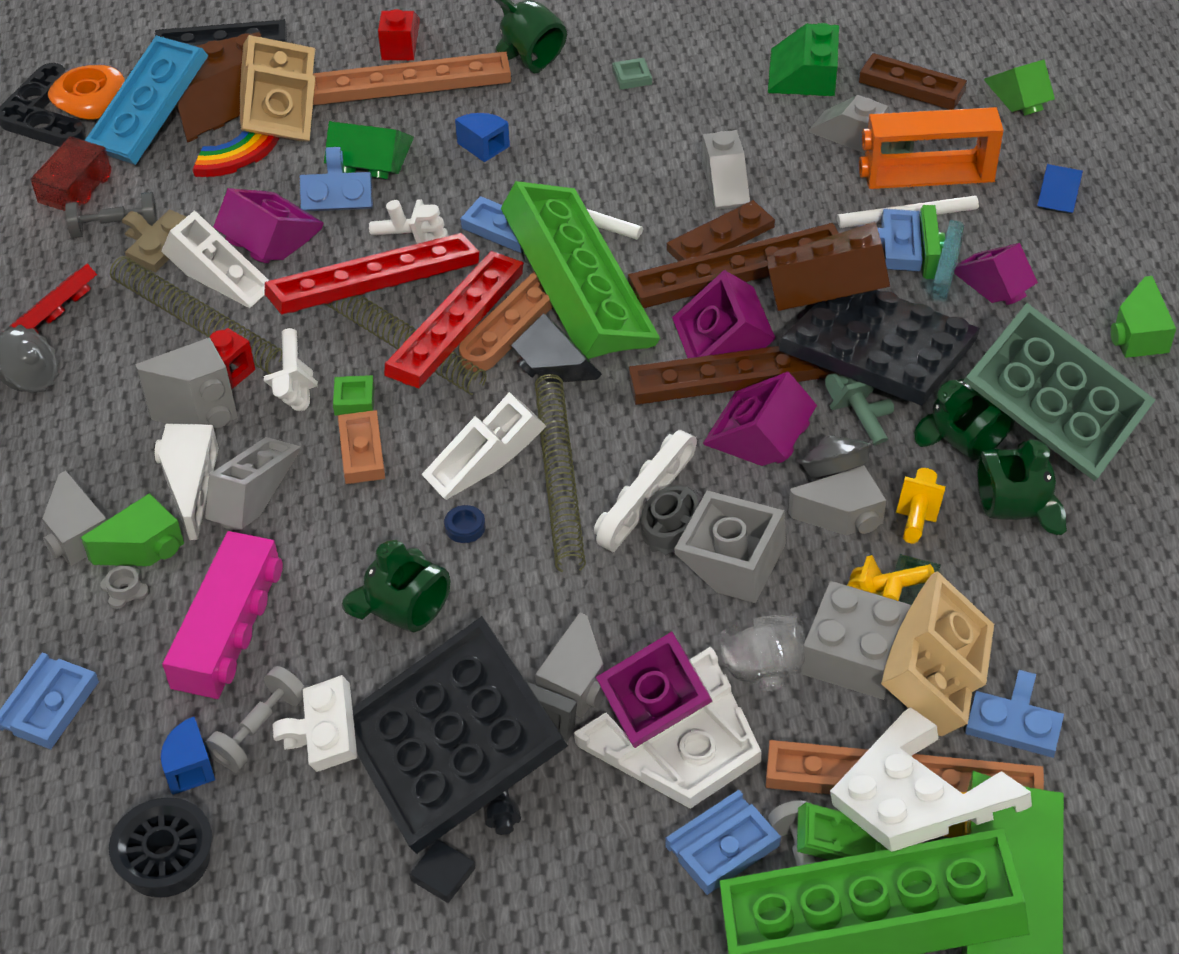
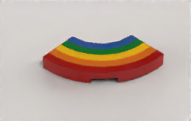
M242 131L238 137L228 143L217 146H202L193 167L194 177L227 175L237 172V169L252 162L257 163L272 151L279 137Z

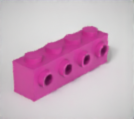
M227 531L162 663L170 689L219 699L225 685L233 681L238 656L242 649L245 650L249 646L252 638V626L257 615L261 616L264 613L272 583L279 581L282 573L283 562L278 557L275 540Z

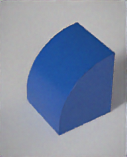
M471 113L455 119L457 143L483 162L510 147L509 125L501 117L489 113Z
M1047 164L1037 206L1073 213L1083 171Z
M191 717L176 726L167 736L162 746L161 764L172 795L215 780L195 717Z

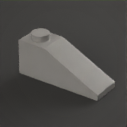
M265 437L211 472L208 479L205 519L220 523L226 529L239 530L260 517L300 452L301 446Z

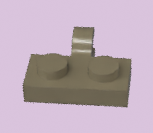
M169 209L151 226L140 214L130 211L122 219V223L131 227L125 232V235L137 241L125 251L126 257L139 263L140 266H144L145 269L156 273L169 260L161 252L169 231L184 220L186 216Z

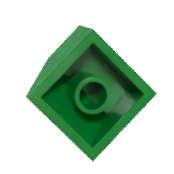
M806 23L771 48L768 93L835 96L839 25Z
M329 121L326 148H341L343 152V173H355L356 169L368 170L373 178L388 179L389 173L399 174L414 136L396 129ZM325 149V157H324V163H325V164H327V163H326V149Z

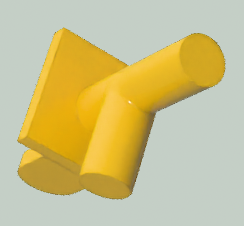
M929 468L918 469L915 479L905 476L896 513L908 516L903 539L910 544L918 542L921 538L925 520L936 523L946 486L936 484L937 473Z
M873 555L866 557L864 566L852 570L847 586L899 601L903 587L926 583L935 572L932 565L929 564L882 574Z

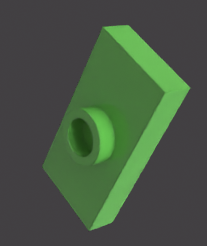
M923 205L919 217L922 275L925 279H938L941 254L945 252V233L938 230L936 205Z
M807 802L798 807L797 852L833 860L887 850L886 847L841 811Z

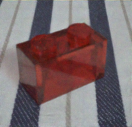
M69 137L31 178L37 202L65 211V204L69 202H78L79 206L86 204L95 188L101 182H106L110 176L111 166L104 146Z

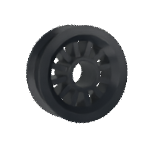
M166 797L146 801L127 812L115 826L109 842L110 861L116 873L128 882L134 890L143 895L163 898L180 894L195 885L208 867L212 844L211 826L202 810L186 800ZM172 846L166 853L155 854L162 847Z

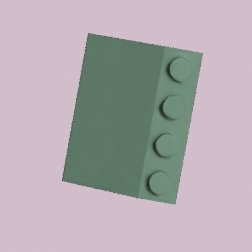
M1028 303L1024 305L964 379L966 384L1094 482L1099 478L1155 402L1153 397Z

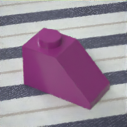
M1020 243L977 252L949 268L951 272L991 303L1005 301L1006 305L1016 303L1027 296L1025 292L1027 289L1038 283Z

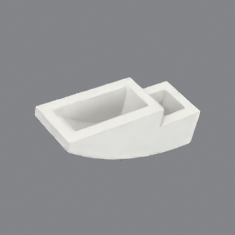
M509 392L483 421L474 416L422 473V476L447 500L507 464L529 445L546 425L523 402Z

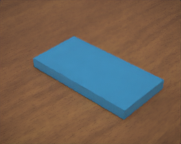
M156 35L85 139L84 144L101 154L136 165L209 55L203 48Z

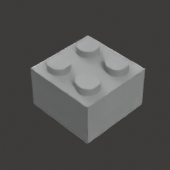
M830 581L803 646L800 674L884 700L888 691L881 684L885 665L899 628L911 605Z

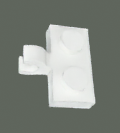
M343 675L302 689L305 719L285 718L273 723V738L275 741L284 739V750L303 747L307 744L308 762L316 772L357 758L350 683Z

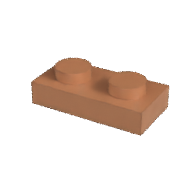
M377 410L338 415L345 483L351 484L385 479Z

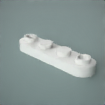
M678 430L673 435L669 434L664 439L660 451L652 460L649 459L643 464L638 477L631 486L627 485L621 490L617 502L611 510L599 516L594 527V534L597 535L596 542L599 546L611 552L617 550L642 519L643 508L648 499L657 491L668 487L691 460L697 444L695 436Z

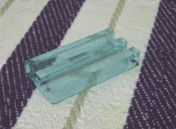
M954 220L949 222L933 281L932 299L947 301L962 245L963 222Z

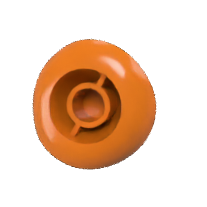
M81 66L61 75L50 87L47 95L52 104L71 115L82 119H98L117 94L125 79L119 70L111 66Z

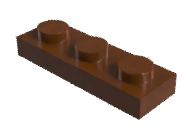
M872 53L860 71L859 83L950 110H954L966 91L967 80Z
M752 200L667 242V251L677 261H682L734 248L774 228L775 219Z

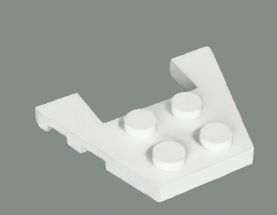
M711 647L690 660L706 686L713 702L636 748L632 746L626 733L607 713L602 714L575 731V744L586 752L690 809L760 763L761 749L741 707H738L732 695L731 685L726 674L723 675L718 664V657Z
M911 707L899 716L830 790L832 805L891 852L949 834V826L971 820L976 825L994 820L993 812L1012 806L1016 813L1026 810L1032 806L1031 791L1002 771L962 794L914 759L912 755L939 739L937 725Z

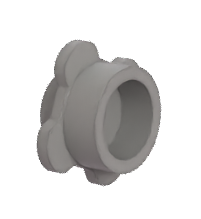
M119 566L109 571L101 581L102 591L107 592L109 595L108 603L110 607L119 609L124 607L129 601L134 599L141 600L148 595V586L142 584L139 579L141 576L139 569L130 566Z

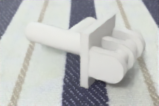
M422 199L416 201L411 219H406L400 202L392 200L386 205L391 220L371 221L369 223L371 235L413 233L417 244L449 236L447 230L443 228L444 221L439 216L440 210L438 206L424 205Z
M288 328L282 331L283 370L264 376V382L272 387L273 394L276 397L282 399L292 409L304 411L310 404L309 389L317 387L318 381L312 377L313 370L298 359L297 331Z

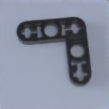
M59 63L42 65L0 106V126L2 129L66 149L77 147L85 141L86 135L81 121L44 109L50 103L47 95L50 87L61 75L66 73L63 65ZM31 96H40L35 99L26 100L28 97ZM39 124H49L42 128H34Z

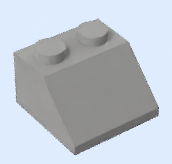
M210 337L135 364L148 412L152 420L167 424L213 425V428H221L227 425L229 421L238 418L227 368Z
M707 490L674 548L675 555L715 592L756 603L786 545L785 512L781 509Z

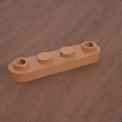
M535 272L530 274L460 343L459 355L462 359L467 360L462 361V366L472 362L473 366L476 365L479 369L485 371L491 369L512 348L511 345L543 313L546 315L553 308L546 292H542L544 289ZM468 364L464 368L469 370L472 365ZM474 367L473 372H476L477 368Z

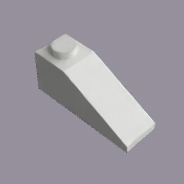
M195 210L169 231L161 252L187 276L248 308H251L265 296V282L269 280Z
M166 424L162 440L158 439L155 444V460L162 465L165 479L189 540H198L207 501L209 474L214 471L219 449L213 425Z

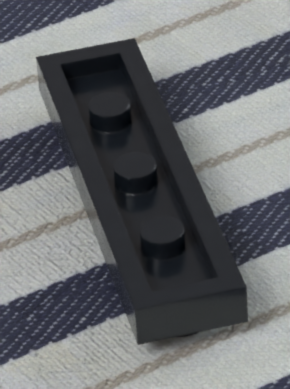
M283 19L155 30V36L197 46L209 41H220L238 37L245 33L260 32L262 38L287 42L286 21Z

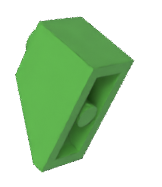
M1045 60L1019 66L984 79L1011 112L1022 109L1024 116L1044 110L1042 103L1055 100Z
M1145 276L1122 303L1116 323L1111 325L1112 342L1115 346L1120 345L1125 358L1170 353L1176 332L1174 322L1153 276Z
M150 493L81 537L88 560L93 565L151 566L160 559L171 558L178 551L179 547L184 544L178 520Z

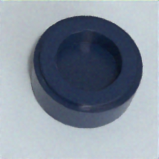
M457 506L451 509L444 519L447 536L458 543L476 541L485 532L484 514L474 506Z

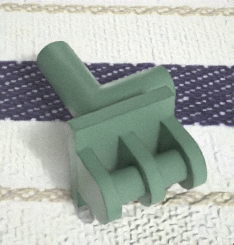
M835 373L827 375L825 385L833 399V402L829 405L831 410L852 405L869 438L873 440V445L886 442L888 437L877 417L892 414L894 412L893 402L890 399L868 403L866 398L874 390V387L841 374L839 376Z

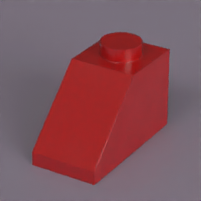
M399 9L381 11L378 27L381 60H414L420 17L415 11H402Z

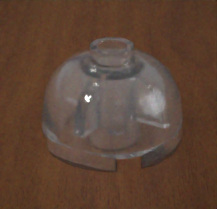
M773 615L751 619L753 627L741 632L738 624L720 632L717 638L725 667L736 680L747 685H759L761 692L775 691L785 687V679L794 676L804 664L805 648L803 646L806 641L803 621H797L796 616Z

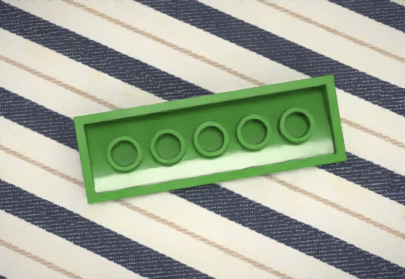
M515 181L501 210L543 289L550 298V302L571 341L588 359L617 351L647 349L656 346L660 340L657 331L575 188Z
M973 770L967 792L991 777ZM1023 786L1031 791L1032 806L1017 813L1013 806L993 812L994 820L979 825L968 820L967 835L1001 828L1005 829L1026 903L1030 935L963 946L962 954H1063L1064 793Z
M1004 828L915 844L893 852L887 849L719 880L729 954H924L1030 935L1026 903Z

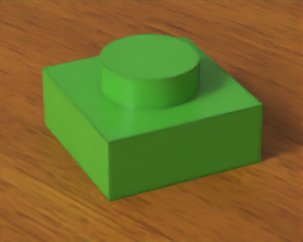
M373 375L335 377L333 395L335 416L374 411L375 384Z

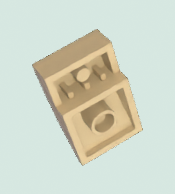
M248 35L243 43L241 66L240 125L242 131L297 141H310L315 76L313 75L315 48Z
M938 571L933 573L918 593L899 628L885 665L881 684L907 708L911 707L937 725L938 736H944L968 724L972 692L985 686L987 682L994 624Z

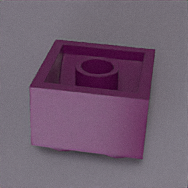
M227 188L213 228L226 235L225 239L230 244L244 247L251 251L249 255L253 259L263 263H270L271 260H284L322 229L324 223L275 192Z
M723 270L672 317L687 358L766 348L776 339L754 287L726 270Z
M788 371L735 391L703 444L760 466L773 462L777 464L782 463L794 452L793 445L799 435L808 428L810 424L809 418L817 404Z
M673 632L668 633L596 676L634 748L713 702L706 686Z

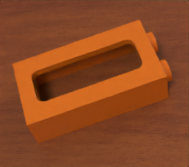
M997 107L869 114L868 129L862 130V148L865 151V156L859 158L860 178H867L869 189L995 182L1004 131ZM978 137L976 147L970 150L898 154L881 153L882 142Z

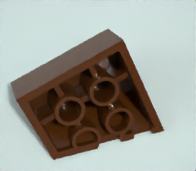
M260 32L245 33L238 37L220 41H209L196 46L203 48L209 56L176 104L187 143L197 139V135L210 129H219L225 126V122L240 116L243 43L248 35L261 37Z
M875 222L796 248H783L774 252V255L767 257L778 311L890 287L883 246Z

